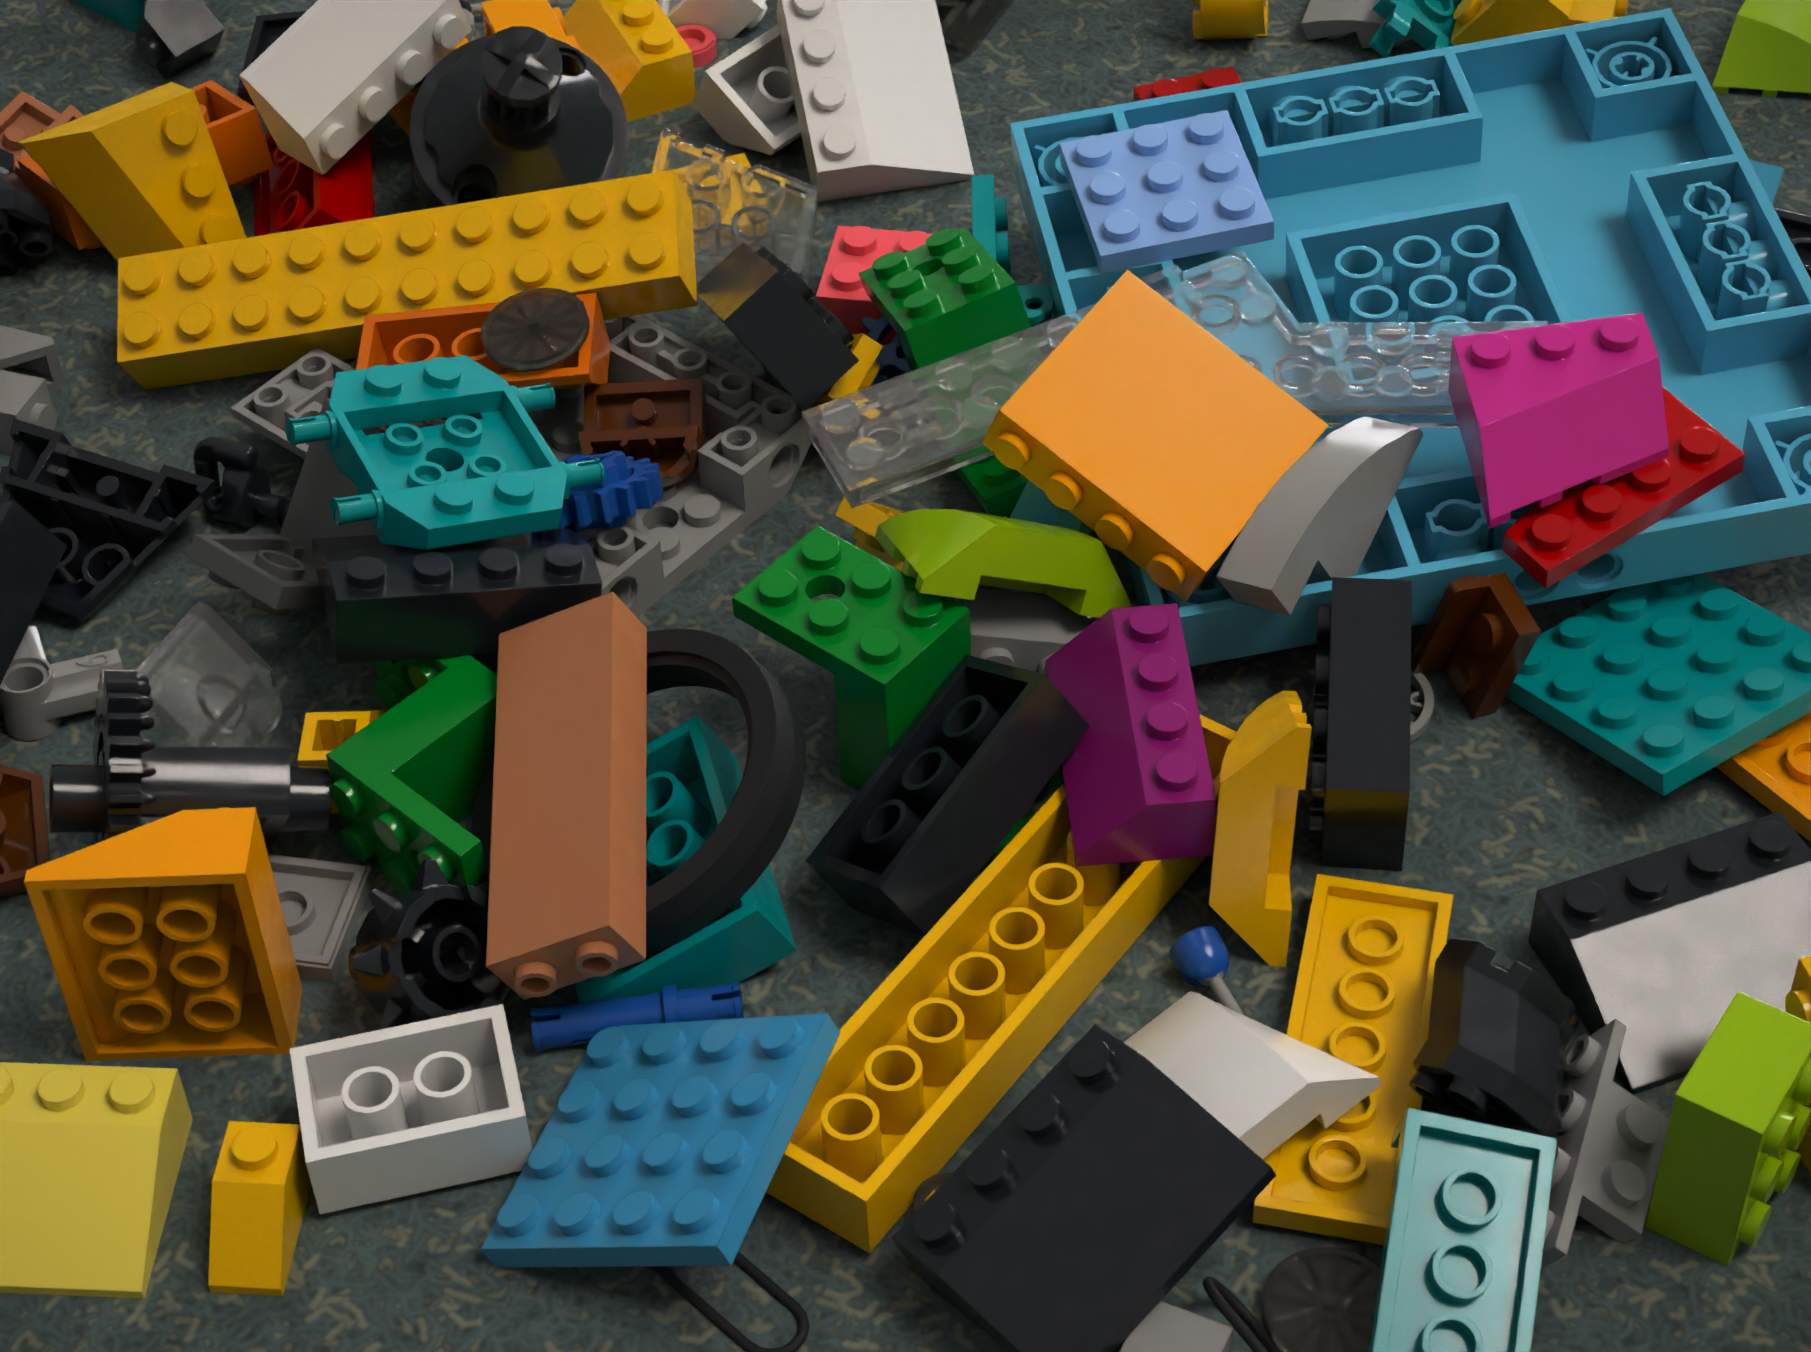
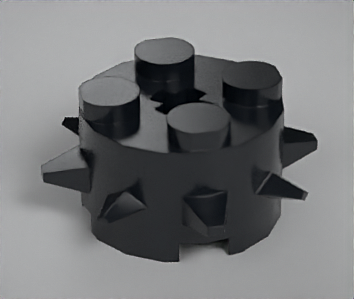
M436 859L422 861L414 888L395 892L391 895L377 889H373L369 893L368 897L374 908L368 912L356 936V945L351 948L348 954L350 975L359 982L361 991L376 1012L383 1015L379 1025L380 1029L500 1005L506 998L510 987L486 967L489 902L488 880L476 887L449 885Z

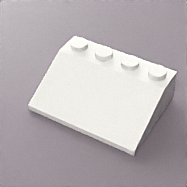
M777 0V21L815 202L970 180L971 176H974L935 0Z

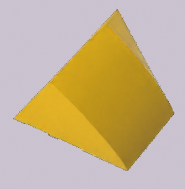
M1281 691L1260 704L1243 721L1227 746L1220 773L1209 906L1269 966L1286 967L1292 917L1290 866L1298 790H1305L1312 730L1311 725L1306 724L1307 715L1302 713V703L1297 691Z

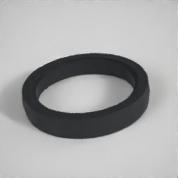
M665 629L647 632V694L674 687L700 686L716 689L736 698L742 707L747 724V760L736 796L715 831L679 868L646 888V955L664 950L699 932L725 913L751 888L781 847L792 825L804 786L806 746L802 726L790 700L777 680L757 660L737 644L722 636L706 631ZM494 754L489 761L476 796L471 834L481 840L488 880L490 876Z

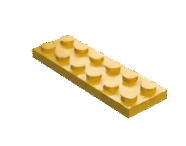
M1317 874L1286 1035L1378 1076L1381 1086L1326 1129L1314 1118L1263 1158L1272 1167L1276 1176L1255 1198L1253 1223L1384 1245L1398 1148L1391 1147L1394 1131L1407 1108L1417 1110L1422 1108L1423 1097L1411 1089L1409 1082L1416 1072L1413 1062L1428 1039L1435 961L1447 943L1454 894Z

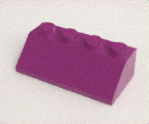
M1178 604L1112 608L1045 660L1047 678L1090 725L1075 745L1070 759L1061 766L1076 867L1213 855L1217 799Z

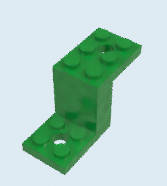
M965 227L959 230L955 228L944 229L932 234L927 238L926 244L906 253L892 252L879 257L873 262L871 268L858 274L868 297L897 332L943 456L988 515L1002 517L1013 512L1028 479L1017 470L1003 465L997 459L994 452L982 444V441L999 409L1041 365L1043 359L1016 282Z
M817 526L732 597L733 615L834 674L841 781L860 791L965 654L971 656L970 609L946 596L919 593L915 588L917 580L913 577L905 576L902 571L826 529ZM822 594H833L840 597L839 599L825 598L818 601L811 600L814 597ZM1057 769L1035 798L1034 805L1029 813L1016 823L997 848L993 860L1063 784L1061 769Z
M470 655L374 662L378 679L375 682V689L389 710L326 754L333 783L329 787V792L339 809L343 827L340 831L341 841L347 851L357 861L364 863L370 860L383 870L387 880L397 892L414 888L422 861L436 859L449 885L476 887L488 880L481 840L458 823L473 813L481 780L494 754L497 674Z

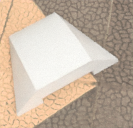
M1192 991L1188 992L1124 1042L1146 1057L1262 1159L1314 1118L1326 1129L1381 1086L1378 1076Z

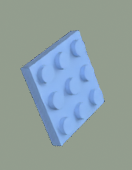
M1227 110L1202 113L1193 117L1157 124H1147L1137 128L1102 135H1091L1059 143L1060 161L1101 274L1274 239V220Z

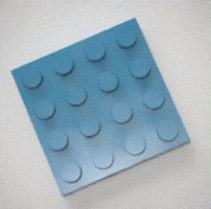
M828 1013L620 1025L601 1030L590 1040L585 1054L565 1091L560 1096L553 1114L537 1144L530 1152L528 1162L525 1164L505 1204L499 1210L497 1219L480 1250L493 1266L499 1268L731 1266L841 1032Z

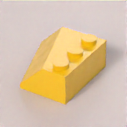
M170 82L18 142L51 179L50 182L59 193L70 202L84 219L87 227L117 263L118 258L247 238L198 100L192 89Z

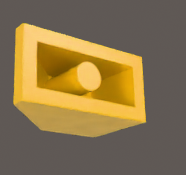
M228 1122L212 1179L208 1275L210 1292L283 1296L312 1185L305 1162L301 1127L299 1124Z

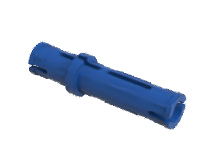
M740 981L731 984L678 990L677 984L663 985L662 992L556 1006L531 1007V1019L534 1020V1022H531L534 1047L536 1052L544 1051V1049L589 1044L590 1040L598 1032L612 1026L745 1018Z

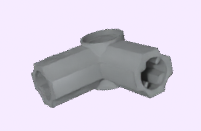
M28 626L0 685V709L8 734L19 740H39L50 736L58 730L62 718L96 711L98 682H100L102 669L123 670L118 649L49 664L37 627Z

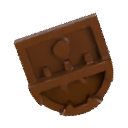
M703 379L604 383L584 386L583 431H578L583 455L604 454L613 450L625 453V457L633 456L634 461L649 458L651 463H658L662 487L684 480L699 466L697 450L706 444V386Z

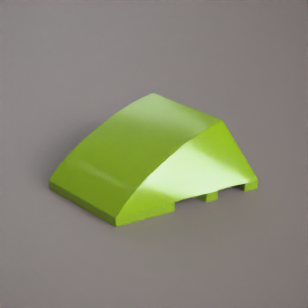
M1745 0L1736 15L1712 85L1714 93L1728 94L1729 88L1762 90V97L1776 98L1780 91L1808 93L1811 97V0Z
M918 509L890 517L879 524L875 538L892 559L904 562L902 572L905 576L914 578L915 575L918 576L915 588L919 593L974 600L978 585L981 584L1044 593L1079 615L1098 618L1112 608L1132 607L1103 542L1075 529L956 509Z

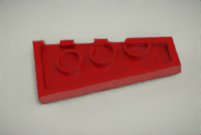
M1662 386L1669 444L1668 457L1602 484L1589 480L1563 491L1562 500L1540 508L1535 502L1504 533L1503 551L1547 589L1741 473L1746 453Z

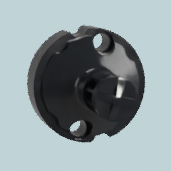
M512 26L496 34L478 38L458 47L435 65L423 81L415 97L410 118L411 165L417 188L429 209L624 178L628 122L616 87L600 66L575 47L549 37L544 32L532 27Z

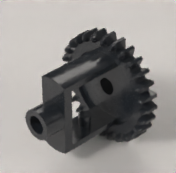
M102 669V673H100L98 697H96V717H94L93 765L51 764L49 784L50 833H92V845L182 810L256 807L266 849L271 848L279 833H327L331 813V793L329 792L331 782L327 766H290L289 748L156 747L153 741L140 738V732L151 729L155 721L149 716L141 715V713L152 709L153 701L148 697L151 694L148 677L137 670Z

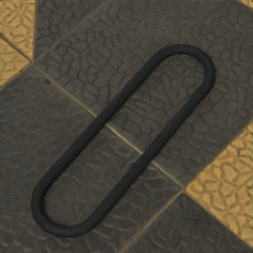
M739 1251L733 1262L786 1306L797 1318V1334L791 1342L782 1347L769 1349L756 1345L666 1266H649L746 1352H796L807 1339L810 1325L807 1313L802 1306Z

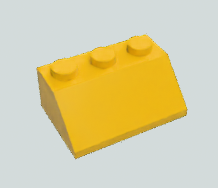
M575 0L563 16L567 36L574 35L579 50L599 65L610 78L622 100L627 122L693 103L696 88L692 51L656 0Z

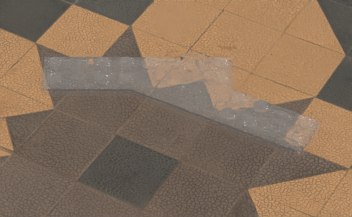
M1243 250L1182 271L1178 265H1174L1139 278L1329 425L1327 428H1341L1364 416L1417 428L1459 427L1448 393L1452 337L1548 325V321L1298 323ZM1095 304L802 411L805 432L851 508L995 455L993 451L982 444V441L999 409Z

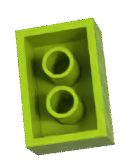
M1737 991L1675 1094L1645 1227L1726 1266L1731 1262L1741 1242L1752 1247L1756 1245L1772 1210V1206L1766 1204L1773 1191L1783 1195L1788 1189L1801 1159V1154L1795 1151L1802 1142L1811 1122V1108L1803 1105L1811 1103L1810 1022Z

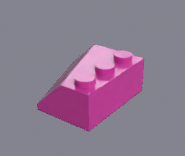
M1643 312L1452 337L1448 393L1489 529L1510 521L1511 511L1534 502L1540 508L1562 500L1563 491L1589 480L1602 484L1668 457L1669 444L1659 356Z

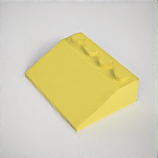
M0 1062V1293L145 1298L193 1120L177 1068Z

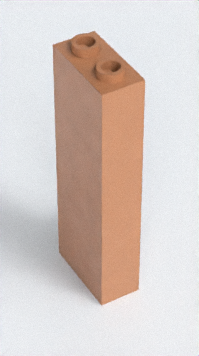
M614 592L499 634L486 967L524 1000L532 997L546 996L556 989L592 977L607 976L617 969L646 960L647 628Z

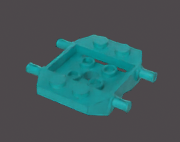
M466 355L449 358L435 357L426 361L389 366L375 365L366 369L336 372L328 411H324L322 415L296 419L288 418L285 423L288 442L290 441L291 446L325 440L324 445L340 473L356 484L358 495L341 498L334 497L331 499L330 513L332 520L335 521V525L340 526L346 523L368 520L380 543L427 550L557 529L560 524L563 500L569 499L570 489L602 485L605 480L604 466L599 458L573 463L558 461L528 415V411L554 408L555 392L550 383L520 388L514 385L510 386L506 379ZM448 418L445 424L418 428L415 425L409 424L412 422ZM389 426L385 433L365 435L363 429Z

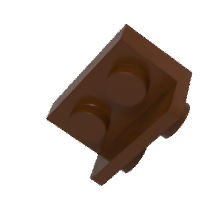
M1506 573L1482 577L1465 576L1451 582L1444 591L1442 599L1411 656V669L1414 674L1445 670L1449 676L1452 688L1460 695L1473 718L1484 717L1496 713L1538 639L1541 630Z

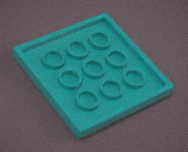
M1702 574L1629 586L1540 634L1505 697L1662 796H1665L1811 712V634Z

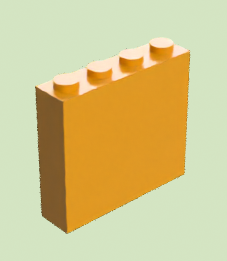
M1127 270L999 409L982 444L993 451L1003 465L1017 470L1043 490L1054 505L1068 510L1094 530L1104 544L1112 549L1119 550L1145 570L1155 584L1173 592L1186 602L1233 546L1236 538L1257 506L1280 477L1306 451L1316 444L1329 425Z

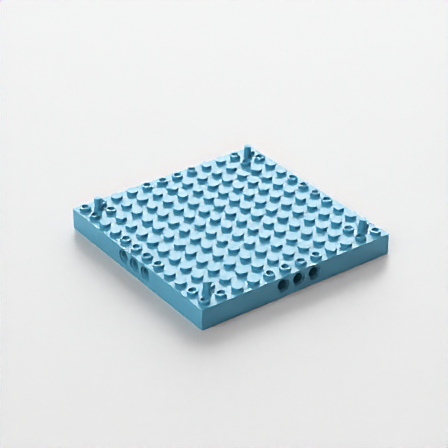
M1671 8L1010 123L1014 177L1044 281L1054 300L1055 307L1053 312L1062 341L1117 280L1129 270L1327 423L1329 426L1316 444L1331 432L1364 416L1420 428L1423 437L1356 576L1345 577L1412 580L1411 626L1429 623L1448 585L1465 576L1482 577L1506 573L1524 604L1531 605L1811 553V278ZM1227 110L1274 220V239L1101 274L1060 161L1059 143L1091 135H1102L1137 128L1147 124H1157L1193 117L1202 113ZM1643 312L1659 356L1662 386L1746 453L1743 471L1545 589L1503 551L1504 533L1534 503L1511 511L1510 521L1489 529L1448 393L1452 337ZM1229 551L1189 599L1184 602L1173 592L1155 584L1145 570L1124 555L1138 604L1141 606L1178 604L1190 667L1317 644L1318 603L1331 604L1332 580L1305 585L1291 616L1236 602L1216 577Z

